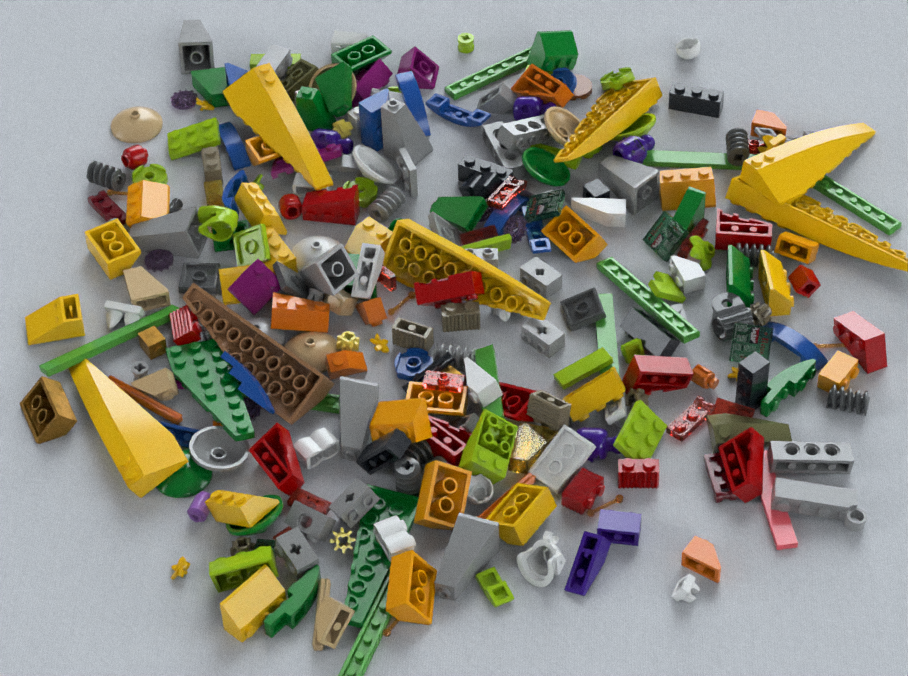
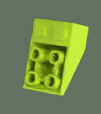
M484 409L463 450L459 468L472 471L473 476L482 474L490 479L493 485L505 479L518 426Z

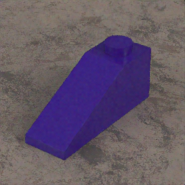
M584 531L564 589L566 592L581 596L586 595L605 563L611 545L604 536Z

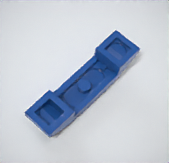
M413 72L395 74L399 92L401 91L404 103L425 136H430V127L424 102Z
M437 93L425 102L426 106L434 113L460 126L478 127L491 117L490 113L480 109L471 112L452 105L448 97Z
M229 121L219 124L220 140L228 153L229 161L234 171L251 166L244 144L233 124Z
M240 170L231 178L222 194L224 206L233 209L238 215L240 211L234 199L242 182L249 183L244 170Z
M517 193L507 196L487 219L479 234V239L486 240L503 235L504 227L518 211L522 212L523 206H528L531 199Z
M536 205L523 206L524 227L531 252L533 254L551 252L549 238L541 232L544 228L542 214L536 215Z
M770 321L760 328L759 336L769 339L766 340L769 343L771 337V343L773 341L778 342L801 358L800 362L815 359V369L817 371L828 363L822 352L811 341L794 329Z

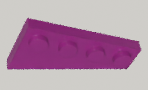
M330 144L323 149L317 148L323 162L341 157L343 153L341 144ZM283 157L276 158L273 161L271 169L272 179L279 178L278 174L286 172L287 175L294 173L293 166L290 163L287 164Z

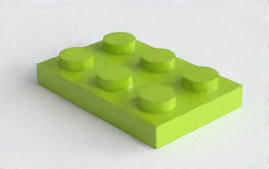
M216 117L167 133L171 160L200 152L203 148L221 145L219 122Z
M642 400L636 401L613 446L626 458H651L667 425Z

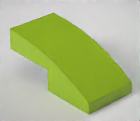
M495 566L476 574V581L495 608L514 600V596L506 581H502Z

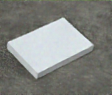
M564 424L529 469L528 473L534 475L538 481L560 495L595 450L596 446Z

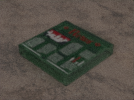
M564 189L530 196L524 216L526 223L560 216L566 194Z
M663 211L642 240L664 261L668 262L670 256H673L689 235V232L668 212Z
M735 323L729 361L741 362L755 351L769 361L774 328Z

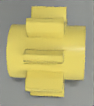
M341 119L332 124L334 127L332 130L340 133L341 139L352 135L350 131L353 129L350 121L345 122L344 119Z
M343 332L341 336H337L336 348L341 349V351H358L360 338L355 337L354 332Z
M341 527L338 533L332 531L335 536L334 539L329 541L336 544L333 548L334 551L340 548L342 553L345 554V549L348 547L353 550L351 542L356 541L354 537L350 538L351 530H348L346 533L343 527ZM340 536L343 537V538H344L345 536H347V537H346L347 543H346V544L341 543V544L339 545L340 541H339L338 538H339Z

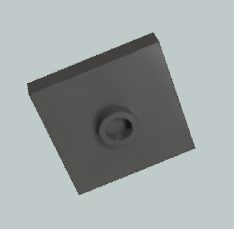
M276 261L273 264V269L281 290L291 296L307 299L309 292L301 275Z
M183 263L178 288L179 293H186L192 283H195L207 293L216 294L219 269H221L220 263Z
M595 287L560 301L571 332L606 318Z

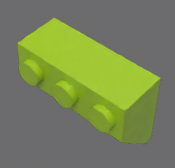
M260 546L253 551H242L234 556L227 558L219 557L215 561L209 562V575L218 593L238 588L264 564L270 568L275 577H279L275 555L271 546Z

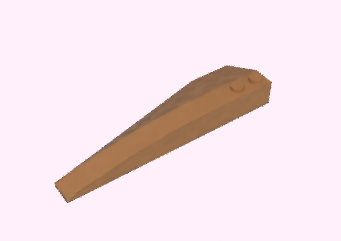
M192 283L182 297L202 325L208 330L211 337L217 342L223 352L226 351L237 359L259 381L268 395L275 413L289 424H294L320 403L335 383L195 283Z

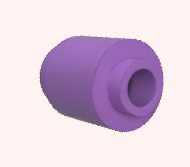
M201 491L194 497L187 510L191 520L195 522H204L210 510L205 501L210 498V493Z

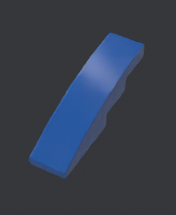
M224 351L221 358L233 366L229 373L242 382L238 390L265 410L274 414L275 410L259 381L243 364Z

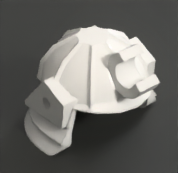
M549 531L544 532L543 540H538L534 543L533 547L519 553L517 556V563L521 574L530 584L537 587L549 585L554 574L559 575L566 562L560 547L556 546L559 537L554 536V533Z

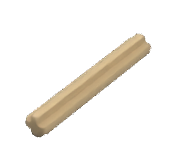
M321 578L319 580L316 613L325 596L330 597L331 583L328 578ZM315 615L312 645L315 651H322L325 645L317 641Z

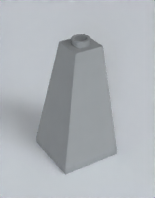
M183 20L178 42L181 74H191V71L215 68L213 42L201 20Z
M391 98L381 106L384 156L397 162L396 157L399 156L398 149L405 147L416 166L433 151L432 145L406 104Z
M612 154L599 163V177L618 199H626V208L631 214H637L659 197L660 171L658 169Z
M196 206L134 224L129 231V235L141 252L189 258L200 257L208 238L198 232V228L202 224L198 220Z
M338 243L318 256L299 271L308 288H313L332 296L359 275L342 243Z
M340 376L339 418L341 459L357 461L367 445L370 436L369 424L378 405V383Z
M463 513L458 514L434 582L435 596L455 601L475 579L476 574L480 573L494 558L500 549L498 522Z

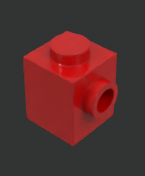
M799 265L788 276L796 293L807 298L821 286L813 270L803 265Z

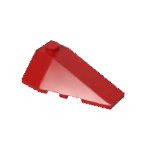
M499 382L503 394L501 397L504 418L535 422L534 418L526 413L528 412L529 395L536 391Z

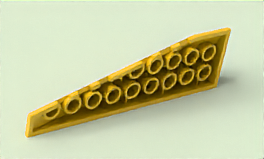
M656 77L627 82L619 90H614L613 88L606 90L597 98L596 104L591 107L592 111L587 112V118L582 119L574 130L575 134L569 137L570 142L564 144V149L559 151L554 158V162L571 161L595 150L619 135L640 116L648 112L649 108L655 105L663 96Z
M410 219L397 220L385 251L381 269L382 273L407 287L414 288L415 282L430 283L431 279L435 278L440 280L448 278L449 275L468 271L481 272L485 294L478 296V299L472 302H479V305L483 304L491 308H499L507 312H515L523 316L545 320L551 302L483 259Z

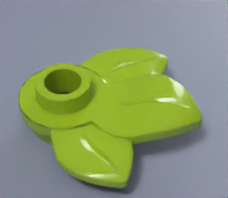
M699 236L690 237L689 239L693 244L690 256L700 260V267L703 271L709 270L712 266V258L715 256L714 246L708 241H703Z

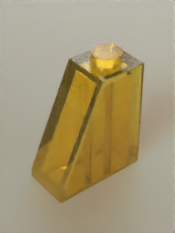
M520 422L508 464V471L527 474L559 431Z

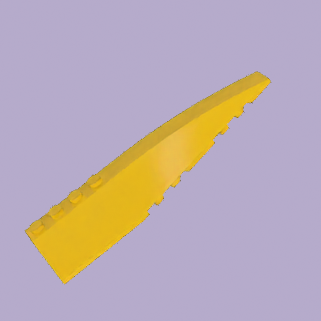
M740 175L731 179L725 196L726 199L730 200V203L737 206L741 205L746 208V211L761 215V218L764 220H772L781 228H788L837 251L872 263L908 272V258L904 251L890 248V243L878 241L877 235L856 223L849 224L848 218L843 215H834V210L831 208L820 207L821 203L804 194L801 197L777 206L741 180Z

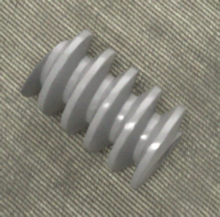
M390 186L369 205L368 213L377 222L386 221L406 202V197L397 187Z
M436 343L433 362L438 360L447 351L455 359V362L450 365L452 367L456 365L457 370H461L462 367L465 370L464 358L468 357L473 362L475 361L474 347L471 352H468L467 346L461 351L460 345L457 346L456 350H453L452 344L446 349L445 343H442L440 348H438Z

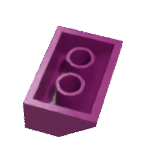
M380 58L360 70L355 76L357 87L354 99L352 100V107H358V102L370 97L372 88L380 89L390 82L389 78L393 73Z

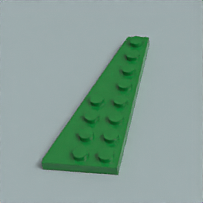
M367 484L380 500L360 519L353 553V563L351 564V574L348 581L347 596L344 603L355 611L348 625L362 628L390 572L391 562L376 539L373 524L397 515L400 520H404L407 533L409 534L414 524L419 497Z

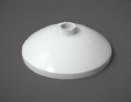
M357 145L353 149L354 160L364 177L387 185L394 184L398 180L396 169L380 153L364 145Z
M320 235L307 237L299 241L291 250L296 257L298 272L312 260L340 242L331 237Z

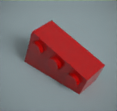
M358 184L346 189L337 187V190L333 191L324 189L306 192L301 206L303 220L356 226L360 213Z
M717 208L716 250H728V245L736 248L737 243H740L742 248L745 243H748L749 249H751L752 244L756 245V249L759 248L760 244H763L764 250L767 245L771 246V223L753 218L747 220L740 218L739 214L723 213L722 209Z
M276 423L248 451L276 487L291 497L305 482L290 432L279 423Z
M750 427L718 447L732 493L745 504L763 493L764 437L753 427Z

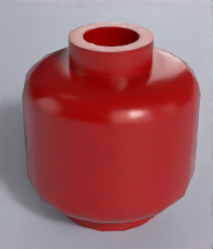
M136 144L123 151L121 160L126 168L135 170L139 166L147 164L149 154L145 148Z
M295 194L283 195L278 203L281 215L287 220H294L301 216L302 203L300 198Z

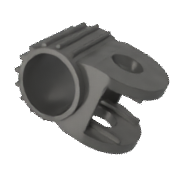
M728 292L717 294L712 299L713 314L710 320L716 336L724 342L747 335L748 332L751 334L754 321L750 308L746 307L741 298L736 294ZM730 302L732 306L724 307L722 303Z

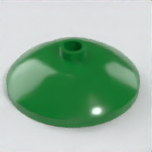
M537 147L527 148L523 152V165L536 181L548 186L559 187L566 185L570 180L568 167L564 162L555 163L554 158L556 155Z
M182 450L189 462L156 486V489L162 494L173 498L191 497L203 491L211 482L213 471L207 470L195 463L190 456L189 450Z
M278 495L261 496L278 499L280 503L251 528L226 523L228 532L231 535L241 537L265 532L274 524L282 512L284 504L281 497Z

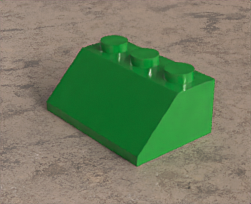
M571 30L538 31L526 63L529 65L534 64L543 71H554L558 68L573 70L579 55L573 32Z
M372 35L332 53L331 60L332 64L346 62L352 67V73H355L379 58L381 60L385 59L392 53V50Z
M728 245L726 292L736 294L741 298L745 306L750 308V304H754V293H751L754 290V280H750V278H753V267H750L748 257L734 246ZM727 302V307H731L732 304Z

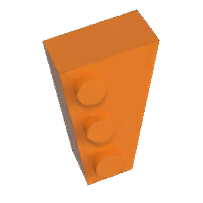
M531 64L511 87L517 98L521 96H537L543 100L544 104L553 102L556 104V107L561 108L574 96L566 84L534 64Z
M273 292L271 329L328 333L330 304Z

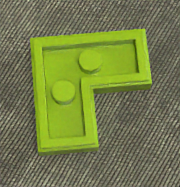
M659 271L653 274L655 280L651 279L648 286L656 297L678 303H683L686 300V297L669 274Z

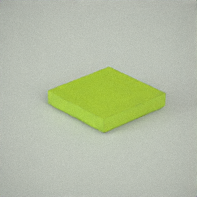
M258 224L233 234L237 266L251 265L257 259L262 262L271 260L265 224Z

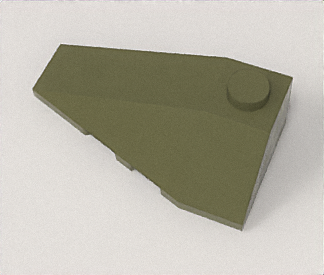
M302 58L287 70L285 79L283 81L280 80L292 102H294L295 91L300 90L301 86L309 87L313 75L319 70L317 66Z
M728 413L706 415L713 453H720L718 449L720 445L750 427H753L764 437V447H769L770 441H792L789 424Z

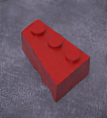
M477 271L449 275L448 278L437 280V278L431 279L430 283H414L417 305L433 306L435 309H441V305L448 303H462V300L465 299L467 301L477 300L478 296L485 294L481 272Z
M854 311L833 318L834 334L850 354L858 359L859 365L867 374L887 367L886 342L883 331Z
M634 355L622 382L626 388V395L630 392L631 388L636 390L638 388L644 389V394L651 395L652 391L662 390L663 392L687 388L694 373L688 359L684 357Z
M428 415L432 437L425 440L429 443L434 457L442 456L449 464L459 467L463 450L472 433L467 432L466 428L450 426L449 422Z

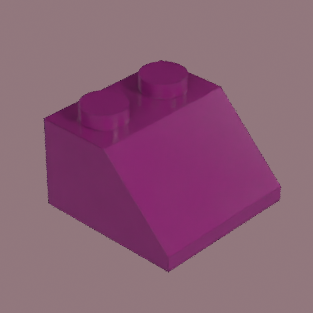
M414 46L401 56L397 74L412 71L419 89H434L439 66Z
M257 259L227 290L255 316L273 299V292L279 293L281 287L276 275L262 261Z

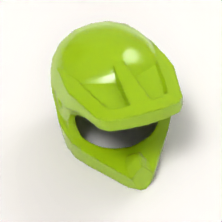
M215 205L201 206L198 209V220L202 225L199 226L198 232L214 241L228 240L237 228L239 216L236 211L227 207ZM208 226L214 229L217 232V234H212L209 231Z

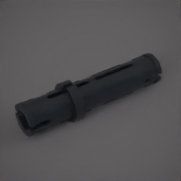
M447 351L421 373H416L415 377L410 381L418 382L422 379L420 382L427 383L437 373L455 362V359ZM408 382L407 384H405L404 386H402V388H403V390L406 392V394H407L409 382Z

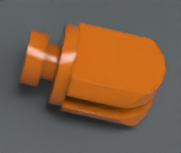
M700 364L692 369L694 375L691 381L702 388H711L713 390L718 386L719 379L715 378V374Z

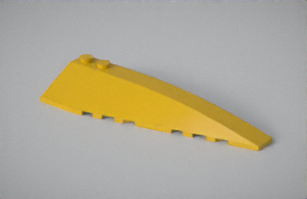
M270 63L252 68L223 90V94L234 114L240 117L245 125H249L256 135L259 134L262 140L278 155H281L287 164L290 163L297 173L300 172L303 178L316 191L333 186V181L305 124Z
M856 123L829 128L794 139L744 160L740 179L777 206L783 205L806 194L809 188L812 189L818 180L821 181L826 173L829 174L844 161L845 157L848 158L853 150H857L860 144L867 142L874 136L876 131L865 123Z
M84 359L80 363L68 368L80 397L127 487L138 497L142 498L189 462L174 435L88 359Z

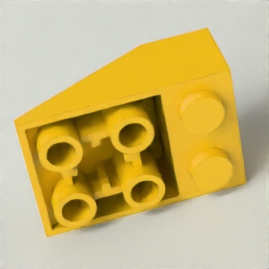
M79 294L58 297L25 317L28 345L85 336Z

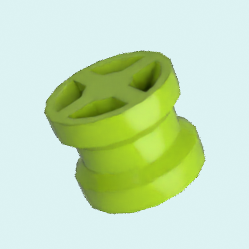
M471 33L459 34L457 38L459 43L458 51L466 54L471 53L474 50V36Z

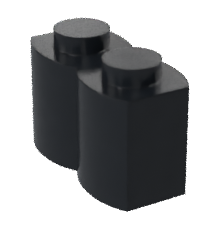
M472 173L459 187L462 196H481L484 199H489L502 183L497 173Z

